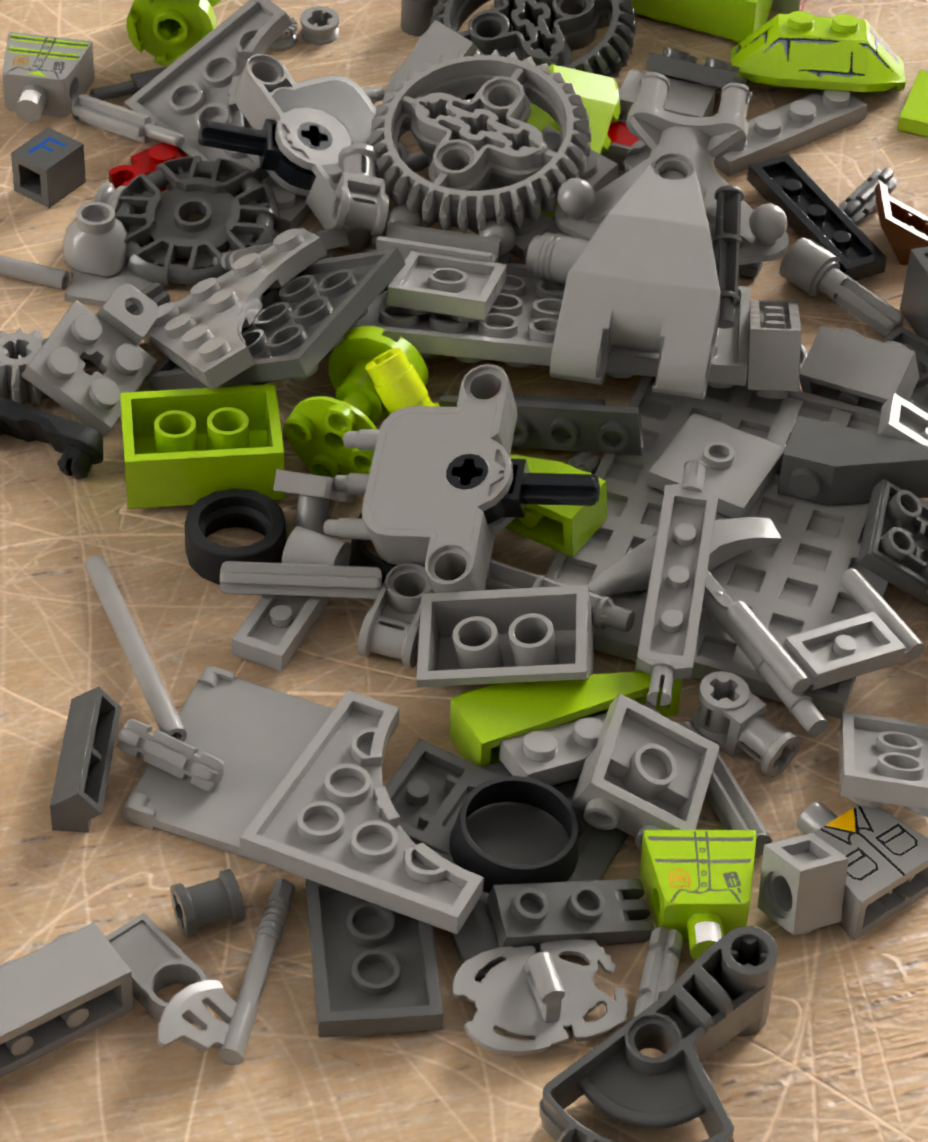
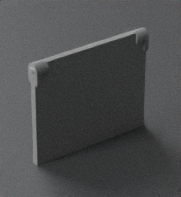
M206 667L178 715L187 732L184 742L199 749L197 755L201 756L203 752H206L224 762V776L221 782L218 783L213 791H205L191 784V777L189 776L186 780H182L149 764L121 810L122 817L132 824L150 830L158 828L257 861L240 854V836L334 709L236 678L235 673L217 667Z

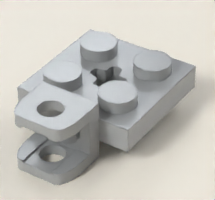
M129 283L120 285L96 314L75 300L21 376L88 426L99 431L104 437L121 415L120 393L136 392L157 362V359L139 347L138 344L155 322L158 315V305ZM125 302L136 304L140 310V315L130 314L125 308ZM82 359L92 361L98 367L100 373L95 371L92 375L87 374L83 370L85 362Z

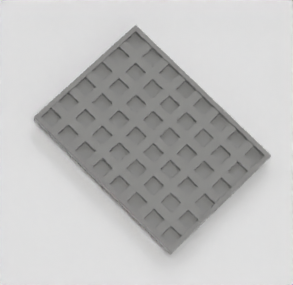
M642 376L627 407L640 408L644 452L642 456L604 454L594 475L606 480L607 520L574 557L557 551L545 576L569 586L586 585L612 564L653 536L659 526L664 491L647 485L648 471L693 412L784 447L787 446L798 415L877 434L881 412L801 391H788V397L782 399L761 398L757 396V390H747V380L746 386L734 385L724 389L707 385L704 400L652 392V385L655 386L656 378ZM780 467L745 517L770 518L780 534L782 542L741 553L717 566L711 574L734 602H745L780 644H783L788 636L866 614L865 610L840 582L841 575L847 569H857L884 600L890 583L857 563L870 502L825 505L779 494ZM716 512L715 520L730 518ZM648 590L624 592L610 596L614 605L635 612L634 624L629 632L609 626L606 629L594 627V650L636 662ZM702 605L691 677L702 680L706 675L713 672L725 671L734 673L748 684L752 694L782 702L766 680L756 673V668L734 640ZM857 677L815 690H811L808 687L804 693L812 698L813 704L820 713L841 719L842 711H845Z

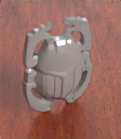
M583 939L544 942L540 944L539 953L535 952L534 946H504L481 952L461 965L455 974L452 987L454 999L464 997L468 1002L475 1003V1010L477 1012L474 1015V1019L467 1021L465 1024V1031L472 1041L492 1053L511 1056L538 1054L548 1051L550 1047L566 1043L569 1035L565 1029L572 1026L575 1042L587 1041L605 1035L627 1022L626 1014L629 1010L626 1005L629 1000L625 997L626 990L620 986L614 990V1002L609 994L594 985L593 977L599 969L598 963L609 974L613 973L616 965L611 962V956L605 953L604 948L598 946L596 940ZM576 955L582 957L589 965L582 966L579 963H570L560 959L559 956ZM503 961L492 967L485 974V978L482 979L481 983L475 980L477 974L484 968ZM600 1004L606 1006V1013L602 1018L594 1022L584 1021L586 1014L591 1012L595 1006ZM495 1027L499 1031L516 1038L532 1039L533 1041L516 1040L498 1034L493 1030V1028Z

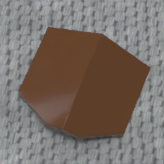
M879 182L874 188L880 226L900 264L908 265L911 249L928 246V215L896 200L888 194L887 185Z

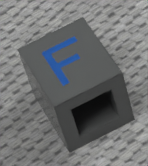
M49 127L11 152L14 191L48 208L86 182L84 144Z

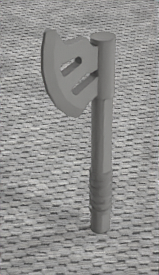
M277 879L274 882L255 936L254 948L237 1001L235 1002L225 992L221 982L218 980H204L188 985L175 994L163 1010L157 1029V1043L160 1047L164 1048L177 1040H181L202 1052L207 1051L211 1047L218 1048V1057L227 1064L236 1065L242 1062L271 961L279 944L290 909L294 884L285 879ZM202 1002H205L225 1022L217 1020ZM182 1015H187L203 1031H201L200 1029L196 1028L195 1026L184 1020Z

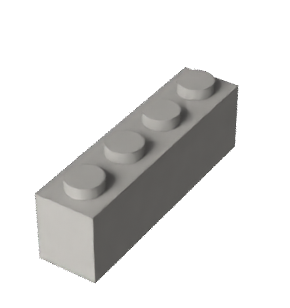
M95 922L75 932L62 934L52 943L19 959L9 960L0 966V1077L134 1010L132 972Z

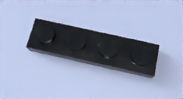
M789 154L749 165L748 182L768 203L779 206L785 212L787 223L801 238H810L839 258L840 271L855 281L885 271L887 257Z

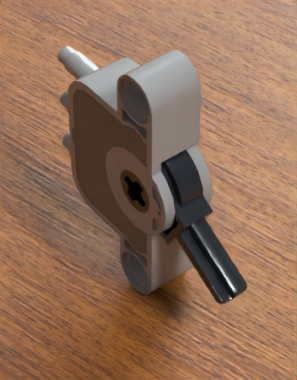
M255 54L246 61L234 92V101L253 129L205 120L202 121L199 128L198 143L202 146L259 156L260 169L267 170L270 177L282 188L293 194L307 196V205L325 229L332 228L331 212L334 193L343 173V170L338 166V155L344 147L355 143L369 145L370 127L377 111L374 104L375 102L382 101L385 93L379 86L362 89L356 82L338 75H327L296 83L278 59L271 55ZM399 140V156L413 172L422 171L424 168L429 167V155L425 153L409 155L405 146ZM362 157V164L365 163L364 157ZM345 226L349 245L342 246L341 248L353 252L366 249L373 237L370 230Z

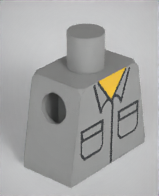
M817 801L810 804L799 816L797 821L798 829L804 834L814 833L849 858L842 919L838 923L853 940H856L928 893V838L882 808L857 805L837 817L822 802Z

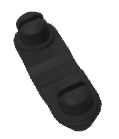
M0 397V437L2 434H6L27 442L39 440L51 444L55 451L62 453L60 460L57 461L60 471L67 476L74 475L75 479L88 477L92 464L103 462V435L96 429Z

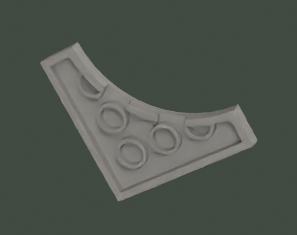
M249 0L124 103L127 109L151 116V121L156 122L157 126L183 134L185 142L179 149L188 157L200 156L202 161L216 162L217 158H223L239 163L258 174L259 182H262L269 176L267 170L260 169L259 156L202 146L198 143V133L202 121L205 120L244 127L243 114L234 101L235 89L248 58L255 54H264L270 45L291 26L287 13L270 0Z
M304 228L290 229L279 234L273 240L274 245L259 254L250 253L239 258L232 264V270L217 279L208 278L202 280L191 288L190 295L180 301L158 306L157 318L144 336V340L211 390L217 388L256 364L248 347L245 345V340L241 334L242 328L250 326L258 312L262 309L261 300L263 299V293L267 289L283 287L300 272L328 254L321 238Z
M348 690L240 836V854L458 934L483 894L484 877L448 861L423 842L416 845L400 826V816L394 808L386 787L383 786L382 782L384 754L390 738L399 725V708Z

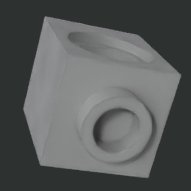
M812 832L765 844L757 908L793 935L811 933L817 928L841 922L849 858Z

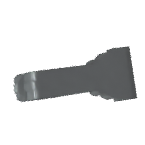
M753 926L738 927L730 931L707 948L659 1000L548 1082L543 1089L539 1110L544 1130L556 1142H615L587 1129L564 1110L582 1095H585L599 1110L625 1124L644 1128H667L681 1125L699 1117L709 1136L708 1139L700 1142H734V1126L701 1063L709 1060L710 1056L717 1050L726 1048L728 1042L735 1036H751L759 1032L766 1024L778 957L777 944L772 936L763 929ZM653 1048L661 1051L664 1055L652 1058L644 1056L639 1051Z

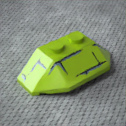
M805 11L777 14L730 50L729 60L733 64L732 66L740 68L738 74L755 83L781 87L854 92H879L889 89L905 90L906 79L903 61L866 19H858L849 14H838L834 17L814 16Z

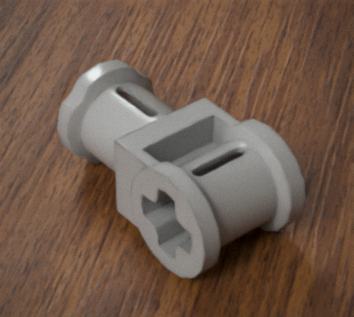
M355 143L344 147L338 155V166L343 170V173L334 193L331 227L338 230L342 229L343 226L370 230L372 236L378 237L382 235L386 225L389 198L385 194V179L376 178V160L381 156L371 145ZM362 157L365 158V163H363V164H362Z
M725 671L713 672L702 679L698 693L702 706L694 713L692 723L697 733L720 745V748L733 758L742 751L746 752L761 764V771L767 776L773 778L782 773L796 756L801 745V738L794 733L783 732L764 717L767 704L752 694L748 684L736 674ZM734 691L733 700L731 701L732 692Z

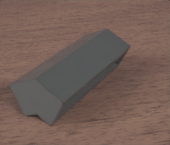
M99 686L71 699L50 804L52 830L89 833L91 819L102 814L121 706ZM95 731H96V737H95V742H94V747H93V741H94V736H95Z

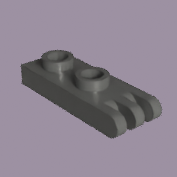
M639 879L493 885L487 897L499 947L534 946L535 948H540V944L544 942L571 939L596 940L598 945L642 943L650 940L651 933L655 929L651 920H644L650 916V910L647 901L640 899L644 896L645 892L642 881Z

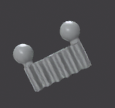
M403 204L393 207L388 212L385 225L386 237L378 236L376 239V251L398 247L404 261L411 250L498 263L500 256L508 254L514 247L516 234L509 222L505 220V226H498L495 218L488 220L486 229L478 231V235L423 227L421 214L410 213L407 210V205Z

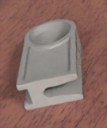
M145 913L106 936L132 972L133 997L157 1022L160 1021L163 1010L169 1003L156 996V993L162 987L173 983L190 985L207 980L202 968L196 965ZM182 1015L184 1020L190 1024L194 1023L187 1015Z

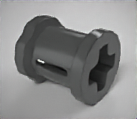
M231 869L220 871L218 878L194 886L185 888L182 883L171 885L170 892L174 914L178 926L186 938L194 936L197 928L225 919L238 923L245 919L242 894Z

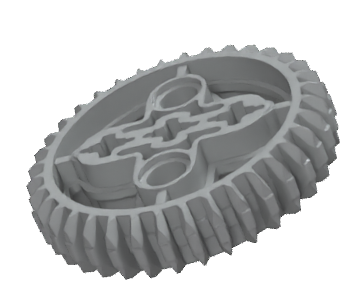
M477 48L474 56L465 57L459 51L457 57L451 60L441 55L439 63L436 65L424 62L420 73L409 70L406 81L396 80L393 91L385 92L383 104L377 105L375 118L372 119L370 127L369 145L373 146L381 156L376 160V178L385 179V193L388 195V198L394 199V203L397 206L407 205V210L412 214H421L427 227L440 222L443 230L448 231L452 226H457L462 233H466L469 228H478L479 231L485 230L487 221L494 218L498 226H505L506 220L521 229L525 218L528 217L538 222L541 210L553 213L558 189L563 182L584 176L588 157L591 154L589 115L586 112V108H584L583 101H581V95L576 94L572 83L565 82L561 72L551 73L547 63L536 66L532 56L520 61L515 52H512L507 57H502L497 49L491 55H482ZM476 93V95L473 97L471 101H466L457 97L461 95ZM530 102L547 112L562 130V145L557 152L549 149L538 128L527 123L531 114ZM405 130L411 131L416 141L419 142L421 150L433 157L428 168L429 181L413 172L399 156L398 142ZM489 180L507 185L502 188L483 190Z

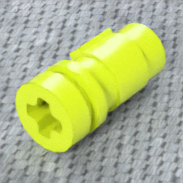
M400 347L390 349L378 355L365 366L367 373L374 383L373 387L389 414L405 407L440 406L438 403H432L428 396V390L413 364L409 363Z

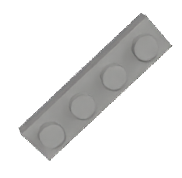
M823 89L748 120L749 129L746 143L742 147L719 157L714 161V165L726 176H732L748 169L750 164L775 158L865 120L867 105L849 91Z

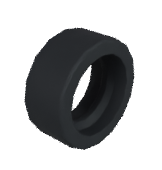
M232 488L215 491L202 497L189 509L184 525L185 551L190 567L202 578L220 585V569L222 563L226 561L282 563V555L287 542L286 519L282 508L270 497L254 490ZM232 527L250 528L265 536L262 540L252 545L242 547L221 546L207 539L209 535L221 529Z

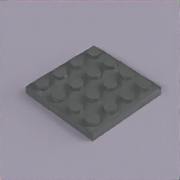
M398 247L319 259L283 287L267 289L263 293V299L261 300L262 309L258 312L251 325L242 328L241 332L245 345L248 347L256 364L218 387L248 383L264 385L273 380L289 378L291 381L297 382L312 376L319 368L318 363L330 350L343 342V335L347 330L368 313L367 308L378 295L388 290L392 279L406 265ZM167 357L145 378L152 391L208 388Z

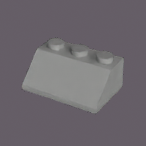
M588 585L422 593L416 675L418 687L588 679L594 670V625Z

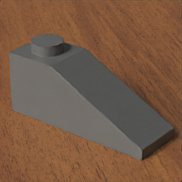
M797 416L783 454L778 486L779 494L825 505L870 502L873 488L885 479L902 490L912 492L917 498H928L927 445L804 416Z

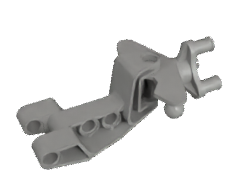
M649 72L640 79L637 100L629 109L626 125L630 133L652 149L650 157L597 192H594L593 187L588 181L581 178L569 179L563 182L558 189V205L555 209V223L557 227L575 238L589 240V243L568 271L552 347L550 377L602 385L612 346L659 352V363L655 386L652 385V392L704 400L716 345L721 297L712 245L713 238L715 237L717 204L714 194L718 188L729 185L715 170L714 161L726 153L742 147L746 143L749 129L746 116L752 93L748 92L749 88L742 83H729L722 88L719 111L714 116L688 117L664 110L667 93L670 90L668 78L658 72ZM744 200L741 201L740 237L742 239V247L739 249V265L772 261L786 253L789 242L788 234L785 231L787 228V217L779 206L768 203L762 204L753 210Z

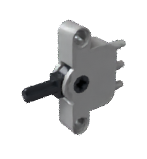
M479 365L471 369L464 376L461 382L457 407H405L391 413L383 421L380 430L360 429L359 431H347L344 434L343 442L347 448L374 451L369 474L350 473L349 475H337L333 483L334 489L337 492L365 495L362 506V518L328 519L324 522L323 530L325 535L338 537L339 539L371 540L379 557L388 563L396 565L414 563L425 566V571L434 593L485 590L495 533L503 530L514 518H524L527 504L593 506L599 500L600 483L598 476L594 474L530 473L526 459H511L510 453L518 413L508 376L497 365Z

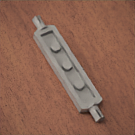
M690 459L684 464L682 484L665 485L635 665V671L651 675L647 700L653 705H656L659 687L662 688L660 706L670 704L673 680L680 678L690 680L693 670L719 494L703 488L707 465L701 460H698L696 476H693L695 459Z

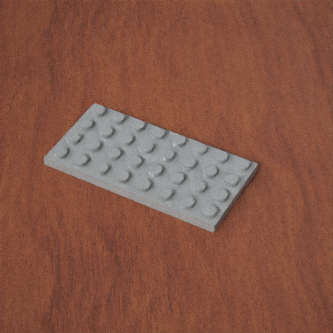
M369 249L368 252L376 251V249ZM498 262L500 264H507L506 282L485 320L459 322L446 314L433 312L423 315L409 314L404 312L401 307L388 306L387 291L378 295L367 308L368 313L362 319L355 322L347 331L361 326H376L386 329L382 336L388 337L396 343L402 337L417 349L422 358L436 354L455 356L459 361L476 363L485 359L505 361L507 365L516 368H527L532 365L550 366L565 285L536 279L533 273L528 272L526 264ZM738 286L740 304L735 307L734 326L728 329H717L715 351L708 385L711 387L724 389L734 385L746 386L749 353L750 287ZM612 346L606 374L615 378H629L633 375L656 378L659 352Z

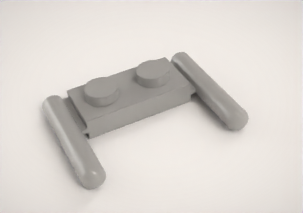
M850 568L844 571L840 582L865 610L866 614L788 636L783 644H780L745 602L735 601L729 605L727 609L728 618L792 694L799 695L806 691L808 687L811 690H815L899 664L902 657L912 660L924 651V643L857 569Z

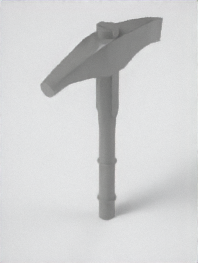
M742 517L715 520L702 605L754 665L756 673L766 680L789 709V715L797 719L809 736H818L827 728V720L815 707L810 696H806L804 692L799 695L792 694L728 618L727 609L734 601L711 574L717 566L725 561L759 547L780 543L782 538L770 518ZM658 530L651 538L641 543L587 583L589 592L602 597H610L624 592L648 590Z

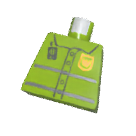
M643 830L639 875L656 928L663 926L668 930H679L684 937L683 942H689L690 954L694 960H697L707 948L730 931L738 927L747 926L753 880L756 830Z

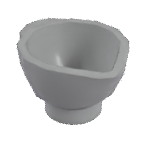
M102 202L83 204L77 209L76 218L66 228V235L63 239L64 260L76 271L100 276H112L120 273L127 265L126 243L124 240L128 234L122 222L115 217V211L110 205Z

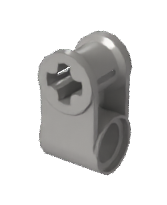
M405 563L397 565L388 572L373 607L368 610L363 620L358 640L359 655L369 657L372 653L402 660L404 667H415L418 659L422 593H434L424 566Z

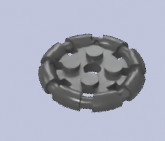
M200 156L169 160L156 165V170L148 175L139 174L126 186L119 199V206L115 213V217L122 222L128 234L125 236L124 242L126 243V259L129 270L137 276L152 283H159L163 287L170 288L172 283L187 284L189 290L202 280L208 278L217 279L228 272L221 264L213 266L214 257H218L221 262L223 256L221 253L228 252L229 248L237 250L272 243L276 238L274 230L280 225V211L275 195L269 185L259 182L258 174L239 163L227 159L217 158L216 162L202 161ZM165 187L168 191L161 195L159 189ZM198 214L204 216L203 219L196 222L185 221L190 215ZM149 241L152 242V243H150V244H148V245H146V246H144V247L141 248V246L144 245V244H146L147 242H149ZM178 258L189 260L188 265L175 264V261Z

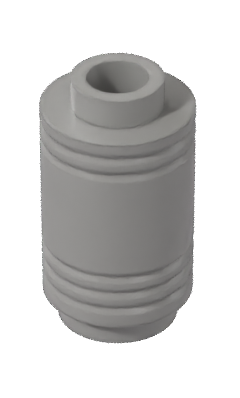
M545 232L542 236L536 235L531 240L527 251L526 267L528 272L533 273L538 280L566 285L568 271L577 261L589 240L551 232Z

